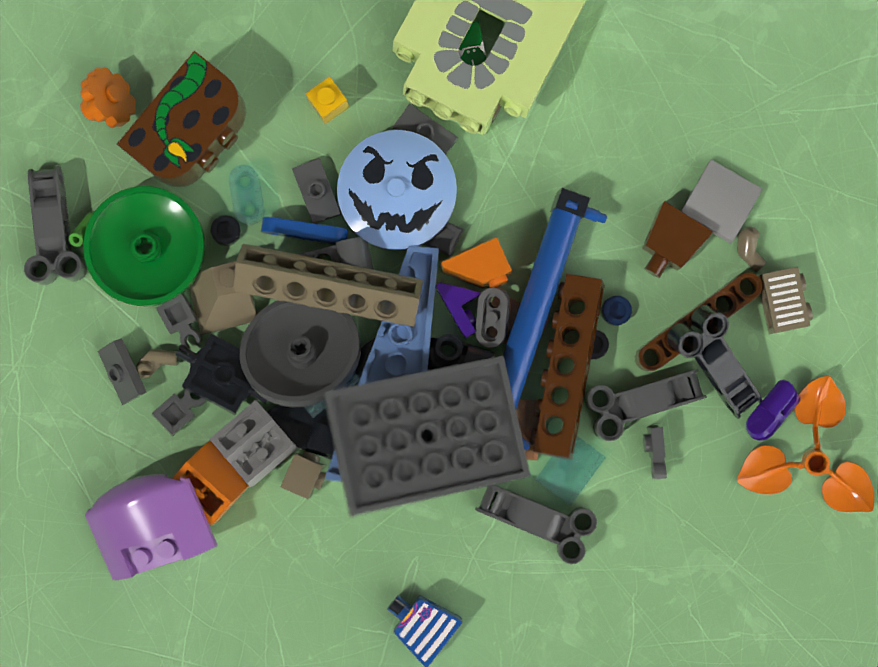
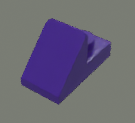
M441 282L435 285L463 337L466 339L475 334L474 326H476V320L470 309L464 311L462 306L478 298L481 293Z

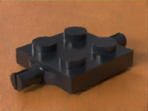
M213 334L210 335L205 346L197 353L183 345L179 346L175 356L190 363V371L182 384V388L233 415L237 414L243 401L250 395L265 404L268 401L260 396L248 382L240 363V348Z

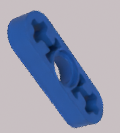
M263 217L261 232L265 234L335 245L339 241L347 240L348 230L344 228L274 217Z

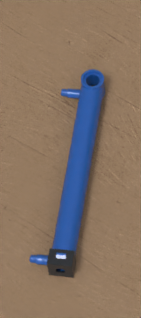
M561 188L556 193L550 210L552 213L503 354L515 409H517L580 220L586 218L594 222L605 223L607 219L606 214L588 207L589 197L565 188ZM522 437L524 449L528 450L530 441Z

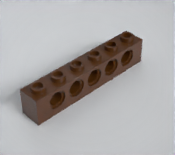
M566 274L565 282L561 281L559 284L558 299H561L560 311L555 310L552 328H555L556 332L554 340H549L547 347V357L551 359L549 369H544L541 379V387H545L543 399L539 398L536 406V416L539 417L538 428L532 429L530 446H534L533 452L536 454L573 460L605 287L602 279ZM578 301L585 303V309L581 314L573 315L570 313V307L573 303ZM569 331H578L580 337L576 343H565L564 338ZM567 359L574 361V368L570 373L562 374L559 372V365L562 361ZM559 389H566L569 393L568 399L561 404L555 403L553 399L555 392ZM554 418H560L563 421L562 430L555 434L550 433L548 430L549 422Z

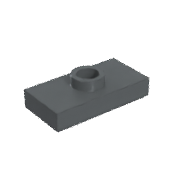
M410 103L392 127L393 130L411 131L428 138L445 155L448 154L458 140L457 136Z
M320 158L292 168L312 223L317 224L341 215Z
M122 338L112 341L98 351L108 378L112 382L122 405L130 403L147 393Z

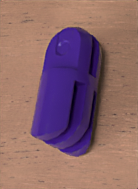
M778 381L748 417L746 430L753 439L758 441L768 440L800 402V395L789 381Z

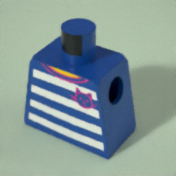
M397 595L387 608L389 612L400 619L393 632L425 667H429L463 622L459 615L421 595L418 596L412 605Z

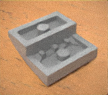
M710 160L681 212L713 231L714 235L731 244L753 208L762 188Z
M257 400L252 402L210 438L212 443L251 488L297 449Z

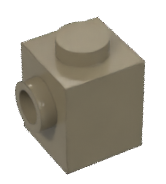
M305 450L302 455L296 453L280 487L303 498H311L314 489L320 490L326 478V473L322 472L325 465L319 463L321 457Z

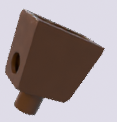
M664 201L657 210L642 247L644 251L652 255L644 269L657 278L661 277L667 265L675 270L681 269L711 236L713 231Z

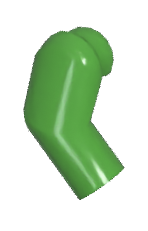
M95 211L89 212L69 235V242L73 246L79 247L84 243L86 227Z

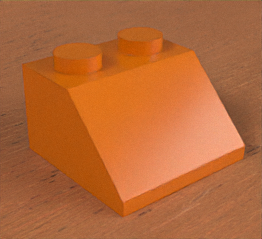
M497 237L441 262L443 274L480 288L487 286L490 288L500 287L507 283V277L512 272Z

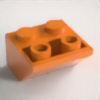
M211 440L197 451L172 477V479L179 481L182 476L190 479L210 525L216 524L249 487Z

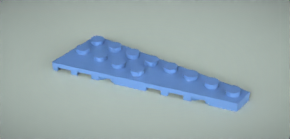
M408 247L398 275L423 280L414 327L387 321L381 322L358 385L427 371L439 248ZM334 450L325 480L342 482Z

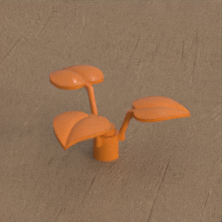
M826 375L816 378L800 391L801 400L795 406L797 419L803 424H813L814 448L805 451L801 462L785 463V455L779 448L771 445L759 446L753 449L746 457L737 476V482L744 488L756 493L777 494L787 489L792 482V475L787 468H805L808 473L814 476H821L823 474L831 476L823 482L822 495L825 502L834 510L840 512H872L874 508V490L866 471L858 464L846 461L839 464L834 472L829 469V458L820 450L818 425L824 428H832L838 425L845 416L846 402L832 377Z

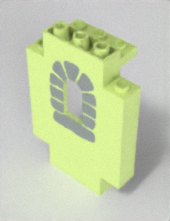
M415 0L393 40L392 51L396 53V56L408 63L415 62L412 71L404 83L403 95L413 105L419 107L426 106L432 109L433 113L439 118L453 120L459 123L462 129L472 134H486L499 105L503 107L506 113L514 117L522 116L526 118L587 0ZM480 9L506 23L484 63L472 66L461 60L458 50Z

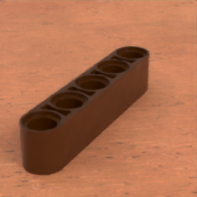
M744 273L731 280L640 347L635 355L637 366L646 372L660 369L680 354L670 347L667 342L668 332L673 326L682 323L690 326L693 312L700 306L708 305L717 310L715 302L718 297L725 298L729 303L726 313H722L728 319L761 293V279L756 274ZM742 279L748 280L752 284L753 290L750 295H745L741 292L739 284ZM714 317L707 322L706 328L713 323ZM689 336L683 340L682 346L688 342ZM648 349L653 350L657 355V362L654 366H648L643 361V354Z

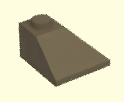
M236 261L199 272L197 278L189 287L201 335L248 324L257 315L253 295L233 291Z

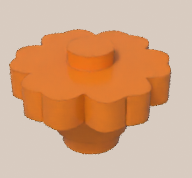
M106 67L94 69L81 82L80 94L83 100L80 108L83 115L91 121H105L110 128L121 127L130 121V116L136 113V99L129 93L130 85L118 73L112 75L111 71Z

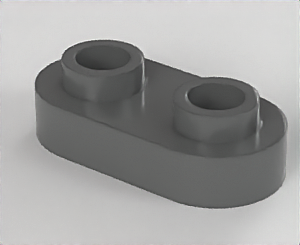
M491 287L484 290L478 299L476 338L481 345L488 348L501 345L506 340L508 334L510 297L500 287ZM494 296L500 300L499 307H494L491 303ZM491 326L497 329L496 337H492L489 334Z

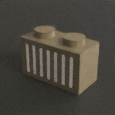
M798 267L758 276L762 281L760 295L769 334L810 326L809 320L813 318L810 303L805 302L803 291L806 290V281L803 273H799Z

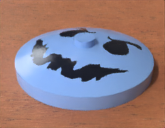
M388 130L374 134L360 142L345 159L337 182L339 207L350 228L368 243L388 250H407L409 246H421L433 239L448 223L456 203V178L449 159L434 142L411 131Z

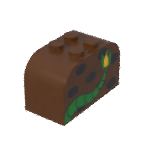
M193 51L117 145L163 183L174 187L188 186L196 182L205 172L210 173L218 164L219 159L217 157L224 149L229 150L238 139L236 134L243 126L246 117L245 103L233 82L196 51Z

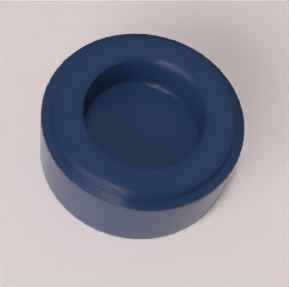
M612 296L603 303L601 314L608 324L619 326L630 319L632 306L625 297Z

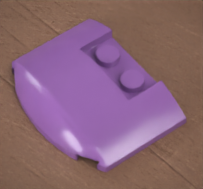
M152 474L127 480L99 497L92 508L85 514L113 580L132 578L136 574L182 559L187 560L218 545L190 479L183 476L180 478V481L168 478L167 474Z

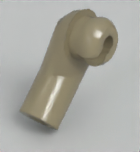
M749 226L742 230L738 236L737 252L757 272L766 264V261L756 252L759 231L755 227Z
M149 350L136 365L140 378L146 379L151 377L161 365L177 366L179 357L175 356L177 351Z

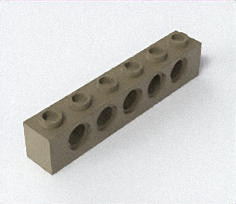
M242 244L235 265L233 291L414 327L423 280Z

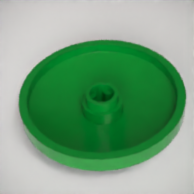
M152 186L131 187L107 198L91 216L84 235V258L88 271L95 283L112 298L134 306L148 307L161 305L183 294L197 278L205 257L204 231L195 212L175 194Z

